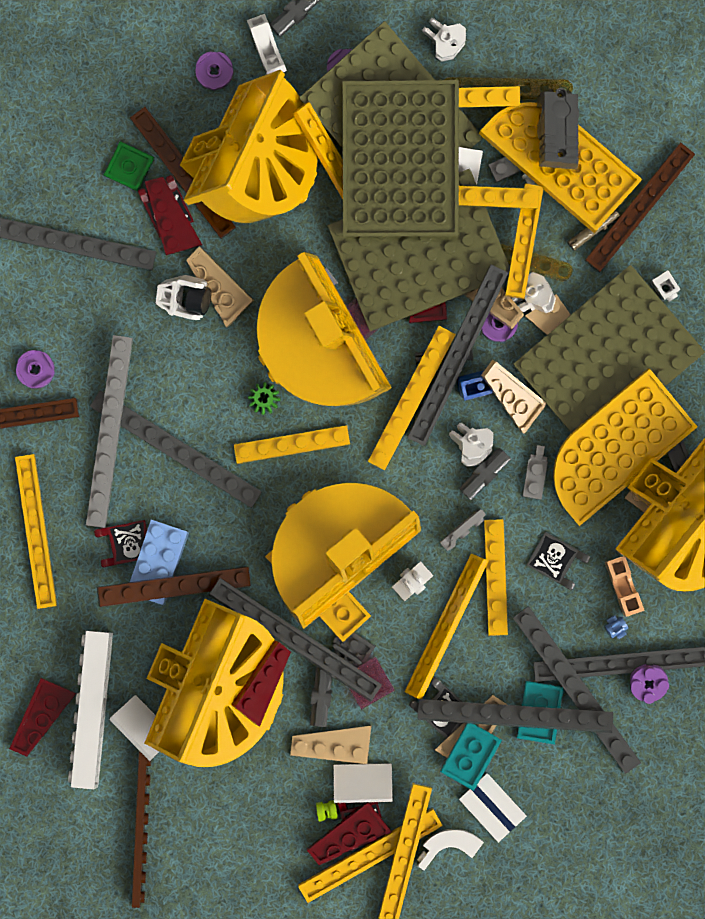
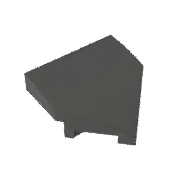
M353 632L344 642L337 636L333 640L335 654L352 665L365 663L376 647L356 632Z

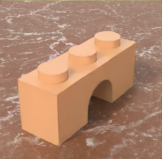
M622 556L605 562L623 616L627 617L645 611L639 593L634 587L626 557Z

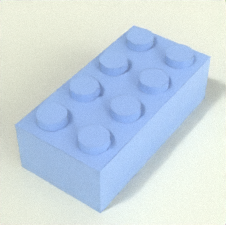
M151 520L130 582L175 576L189 532ZM167 598L153 599L149 601L165 605Z

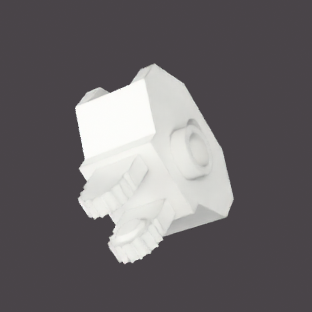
M431 18L429 22L439 32L435 34L426 27L422 29V32L433 40L435 57L441 62L454 59L465 45L466 28L460 23L451 26L442 25L434 18Z
M534 272L528 275L525 298L511 297L515 303L526 300L518 305L522 312L536 309L548 313L553 310L556 300L545 277Z
M459 423L457 428L464 436H460L455 431H451L449 436L459 445V449L462 451L461 462L467 467L480 465L492 452L493 432L488 428L475 430L472 427L469 429L463 423Z
M419 562L413 569L407 568L400 574L402 578L392 588L406 601L412 594L416 593L418 595L426 588L424 584L433 575L422 562Z

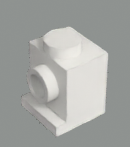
M669 271L664 272L650 282L662 301L666 299L668 302L678 297L677 292L681 290ZM662 286H668L669 291L664 292L662 290Z

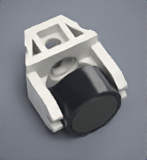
M182 275L166 279L158 285L156 304L165 309L171 316L175 315L191 320H200L209 309L212 292L209 287H205L207 286V281L204 279ZM184 285L190 287L185 307L181 306Z

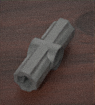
M292 0L285 6L283 12L269 24L270 27L281 37L293 25L299 24L321 0Z
M498 448L486 462L484 461L472 473L473 475L459 490L471 500L498 475L497 473L511 458L502 449Z
M317 667L314 688H312L310 725L327 727L328 708L330 707L332 694V676Z

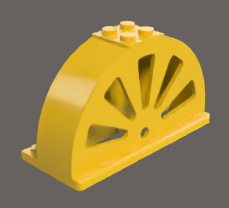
M277 70L239 85L219 127L193 137L180 163V166L194 178L183 200L188 205L202 201L213 212L223 218L239 223H253L288 212L307 200L308 193L314 185L317 175V155L293 115V112L300 108L303 103L295 89L284 78L285 73L282 70Z
M306 252L299 254V259L283 269L272 281L259 308L257 339L260 355L258 358L263 366H267L269 370L267 374L270 380L280 384L287 391L302 400L326 406L360 404L392 388L318 256Z
M704 438L677 473L653 458L642 468L627 488L639 500L647 504L649 508L615 549L642 571L664 586L676 591L685 592L705 588Z
M360 483L335 484L317 491L315 489L312 492L308 491L301 497L302 500L297 504L293 503L287 508L286 517L280 525L273 545L272 570L275 584L284 604L303 629L421 531L419 516L415 511H411L402 501L389 492L378 487Z
M204 599L183 651L161 643L146 678L167 690L144 744L178 762L196 767H214L228 763L252 748L266 730L270 729L284 695L282 694L284 673L281 675L260 727L231 705L274 642V638L269 631L250 617Z

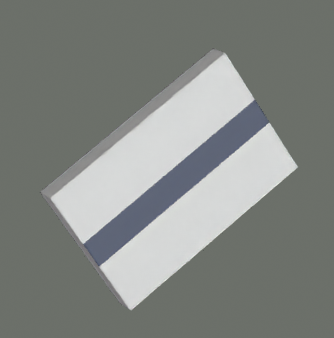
M488 773L480 779L474 791L469 789L459 798L498 843L527 817Z

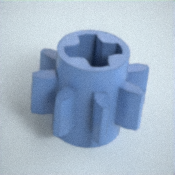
M614 615L606 620L608 624L604 627L611 638L617 637L621 639L627 635L625 630L629 628L621 616L616 618Z

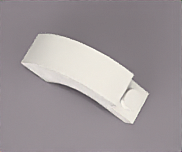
M265 14L247 20L266 74L277 70L287 71Z
M462 829L439 831L423 843V846L428 851H423L417 859L419 861L417 865L422 870H425L435 855L448 847L458 848L473 858L484 842L473 833Z

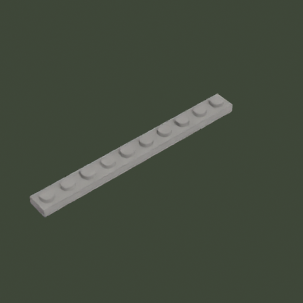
M113 335L86 521L88 526L106 528L133 343V338Z

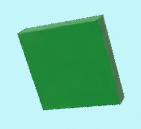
M120 141L104 176L138 192L155 158Z

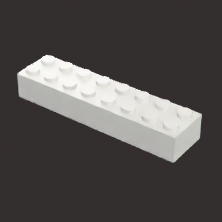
M86 631V635H82L81 646H84V654L80 655L79 664L83 667L82 673L78 675V685H81L80 692L76 695V704L79 705L78 712H75L74 724H77V729L72 735V743L75 744V749L71 751L70 763H73V770L69 771L68 782L71 783L73 788L96 789L99 785L113 633Z

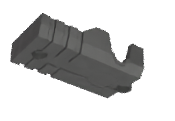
M558 88L556 92L548 89V92H541L537 98V108H542L537 124V135L540 140L539 167L577 170L578 94H572L571 91H566L564 88Z

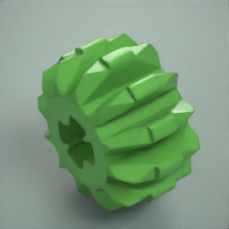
M266 382L263 383V388L256 384L257 391L252 388L250 389L254 396H248V400L254 401L249 406L257 405L254 409L255 413L261 408L262 415H265V409H268V412L271 414V406L275 409L278 408V405L273 402H279L280 398L273 396L278 395L279 391L271 392L274 389V385L271 384L267 389ZM262 394H265V396L268 395V396H269V397L267 398V401H268V402H267V403H263V401H262V402H259V400L261 399V396H260V395H262Z

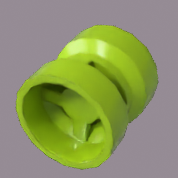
M330 800L328 803H316L319 822L325 821L327 818L332 820L338 819L334 800Z

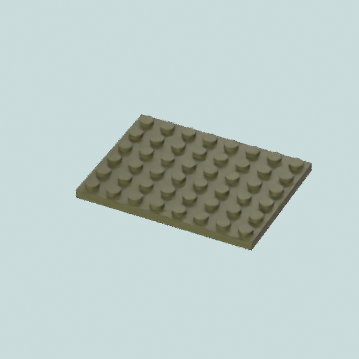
M383 21L305 91L299 99L303 104L310 102L326 131L343 149V81L435 79L389 25ZM459 109V147L471 149L483 137L479 135V131Z
M459 80L343 81V237L459 236Z
M470 168L459 172V186H477ZM459 206V236L343 237V219L328 225L370 332L479 289L490 264L508 272L507 277L509 276L510 267L486 207Z
M629 265L513 365L572 433L648 368L665 387L701 357L705 351L632 265Z

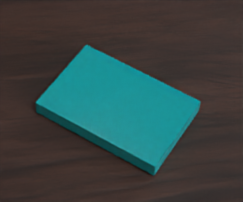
M525 681L522 706L561 709L564 688ZM518 727L516 738L555 745L557 729Z
M466 723L440 772L474 791L502 740L475 724Z

